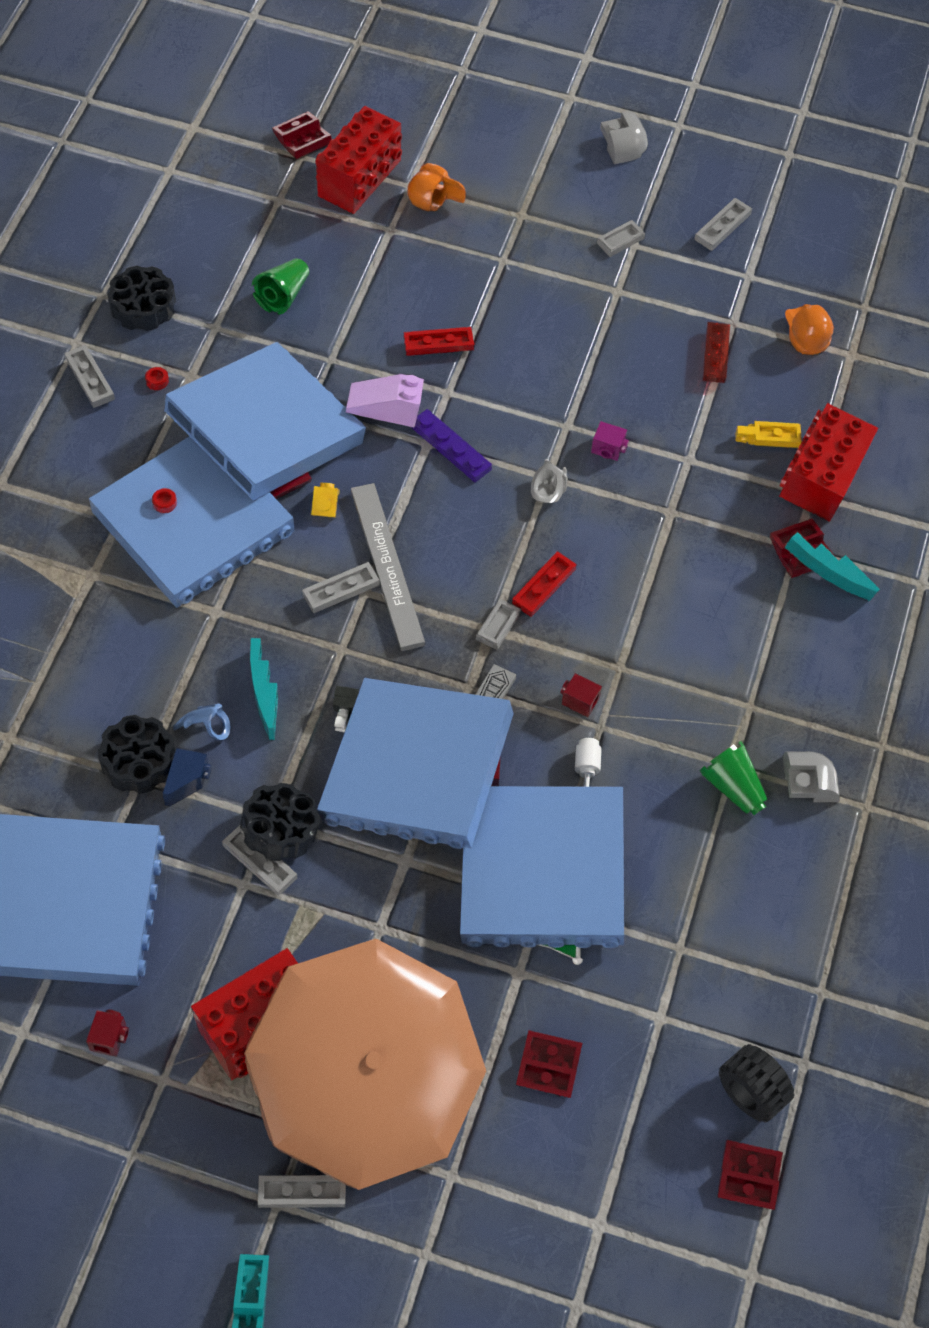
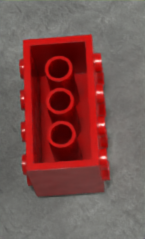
M367 106L356 112L347 126H343L337 137L332 139L328 147L316 157L318 197L355 214L401 161V123Z
M827 403L823 411L818 409L812 421L813 423H811L779 485L783 488L779 497L830 522L843 500L878 427Z
M288 948L191 1005L199 1032L231 1081L237 1077L242 1078L249 1074L244 1054L247 1044L259 1020L265 1013L269 1000L287 967L298 964Z

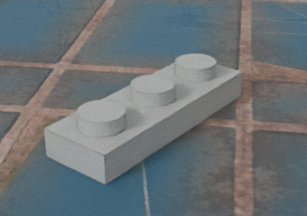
M734 198L696 233L695 241L713 251L751 215L752 208Z
M86 345L64 353L66 361L93 408L115 400L113 391Z
M367 562L302 590V593L314 614L379 586L380 580L370 563Z
M239 825L222 841L223 847L279 896L297 879V873L282 860H269L263 854L251 851L244 843L245 836Z
M327 1175L259 1176L258 1208L346 1207V1184Z

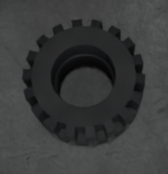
M751 1044L744 1045L719 1068V1077L728 1096L744 1113L759 1122L763 1121L766 1123L770 1121L794 1098V1088L785 1070L771 1055L757 1046Z

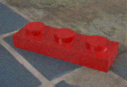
M471 327L404 332L406 356L474 350Z
M557 551L514 596L512 604L532 617L576 570L577 564Z

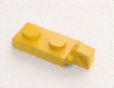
M754 421V424H748V426H737L735 440L736 442H748V444L756 446L799 448L802 442L801 425L797 423Z

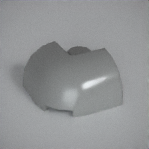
M623 111L621 118L601 122L600 129L608 143L607 151L614 165L636 160L647 149V134L635 113Z
M785 751L783 754L785 779L788 781L789 798H813V802H839L837 772L831 760L823 754L811 751Z

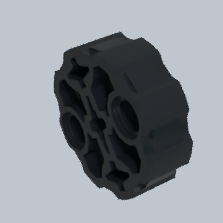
M138 265L126 268L123 273L115 275L110 281V291L107 294L110 311L113 318L118 319L123 327L130 330L143 329L149 331L158 328L163 322L169 321L174 315V304L176 302L174 285L171 278L166 277L161 269L153 266L148 268Z
M137 715L123 717L119 723L107 727L101 735L102 743L98 749V758L103 774L110 779L113 787L120 791L131 790L141 794L150 792L158 784L167 781L176 750L172 734L167 732L161 721L154 717L141 718ZM131 730H138L136 733L133 734L128 733ZM161 745H164V753L162 752ZM110 756L114 758L113 763H110ZM142 774L147 775V776H146L145 778H143V779H138V778H137L139 775H142Z
M279 783L274 786L263 785L253 790L252 797L244 803L240 821V829L245 836L244 843L251 851H257L269 860L281 861L284 858L291 857L296 859L307 852L308 846L315 841L320 822V815L315 809V800L310 794L301 792L294 785Z

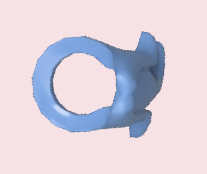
M213 704L204 707L199 706L197 710L185 714L176 722L173 730L179 729L182 726L186 729L193 724L203 722L208 734L213 739L224 740L230 734L231 726L228 716L222 710L223 706L221 704ZM215 715L223 723V731L220 735L215 734L211 728V720Z

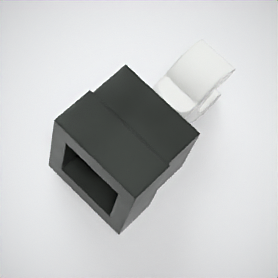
M336 685L333 709L338 712L335 720V731L345 732L348 714H352L359 689Z

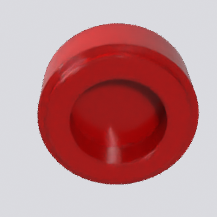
M161 367L150 368L145 374L146 385L152 390L164 389L169 383L167 371Z
M162 488L154 492L152 496L154 509L160 513L173 511L177 506V498L174 491Z

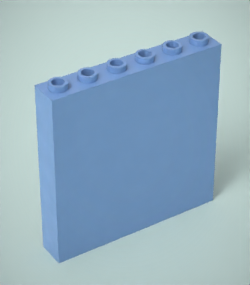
M278 342L169 392L165 398L164 411L252 500L363 444L366 430L364 424L353 414L345 413L346 406L342 405L330 391L319 383L317 378L313 377Z
M190 436L89 498L92 513L176 608L182 604L189 603L194 596L202 591L209 590L214 583L230 576L234 570L250 563L254 557L262 552H267L274 544L282 539H287L294 532L293 517L270 492L252 500ZM159 489H171L176 494L177 506L173 511L160 513L154 509L152 496Z
M364 678L317 808L322 821L333 827L341 825L355 831H362L364 829L379 835L392 834L406 840L414 838L429 844L443 843L456 849L463 847L472 849L514 714L510 700Z
M491 786L472 849L463 847L460 924L462 944L470 947H480L482 944H493L496 947L520 944L527 948L537 945H548L553 948H560L564 945H575L579 948L602 945L605 948H616L619 945H624L623 787Z
M0 814V976L139 986L140 976L144 977L146 972V960H143L144 951H148L150 946V935L147 934L148 925L152 926L154 920V910L151 909L152 900L156 901L158 885L154 884L155 877L160 876L161 860H158L159 851L163 852L165 847V836L161 835L159 825Z

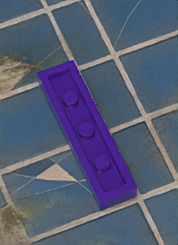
M426 409L417 416L415 427L411 428L474 483L492 470V464L431 411Z

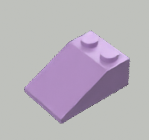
M399 374L351 383L345 413L415 427L424 379L414 375Z

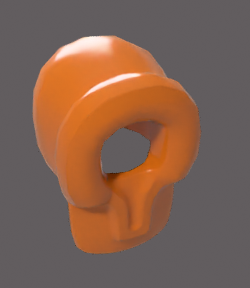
M426 163L422 165L419 172L408 184L407 195L411 203L421 210L437 211L447 199L464 203L466 199L464 186L460 182L451 179L448 176L447 170L436 164Z
M805 304L796 309L785 311V316L790 326V341L798 352L806 355H815L824 352L829 347L834 325L823 307Z

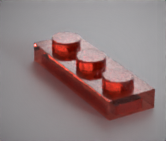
M707 323L702 381L726 382L730 324Z

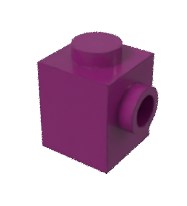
M600 421L593 438L591 453L618 461L620 454H625L629 444V440L626 439L627 429Z

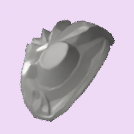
M548 459L544 460V465L536 471L531 482L532 497L538 502H557L567 489L568 477L566 475V467L560 470Z

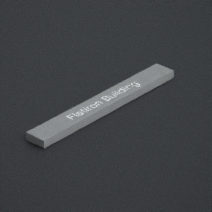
M375 484L351 488V494L377 577L380 580V587L400 651L425 646V640Z

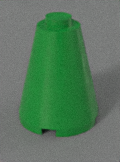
M295 258L258 274L252 280V286L254 285L255 290L253 296L256 302L269 313L272 311L278 312L277 314L279 315L285 313L309 276L307 264L303 260Z
M742 741L738 742L737 746H731L712 759L710 766L707 768L704 766L699 770L702 776L745 814L751 812L753 815H756L766 808L764 802L768 799Z

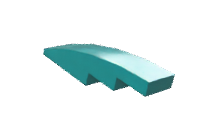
M797 532L785 546L805 566L825 580L851 594L870 601L880 590L846 555L838 560L822 543L814 549Z
M251 638L250 663L254 696L260 719L269 740H275L278 686L277 683H269L270 666L268 660H261V638Z
M240 1254L232 1328H264L269 1255Z

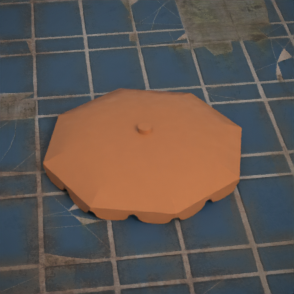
M372 939L287 967L244 1053L250 1080L258 1096L264 1125L273 1147L357 1190L447 1158L486 1073V1068L457 981L378 939Z

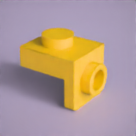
M320 482V487L314 486L311 515L336 518L340 490L334 488L335 484Z

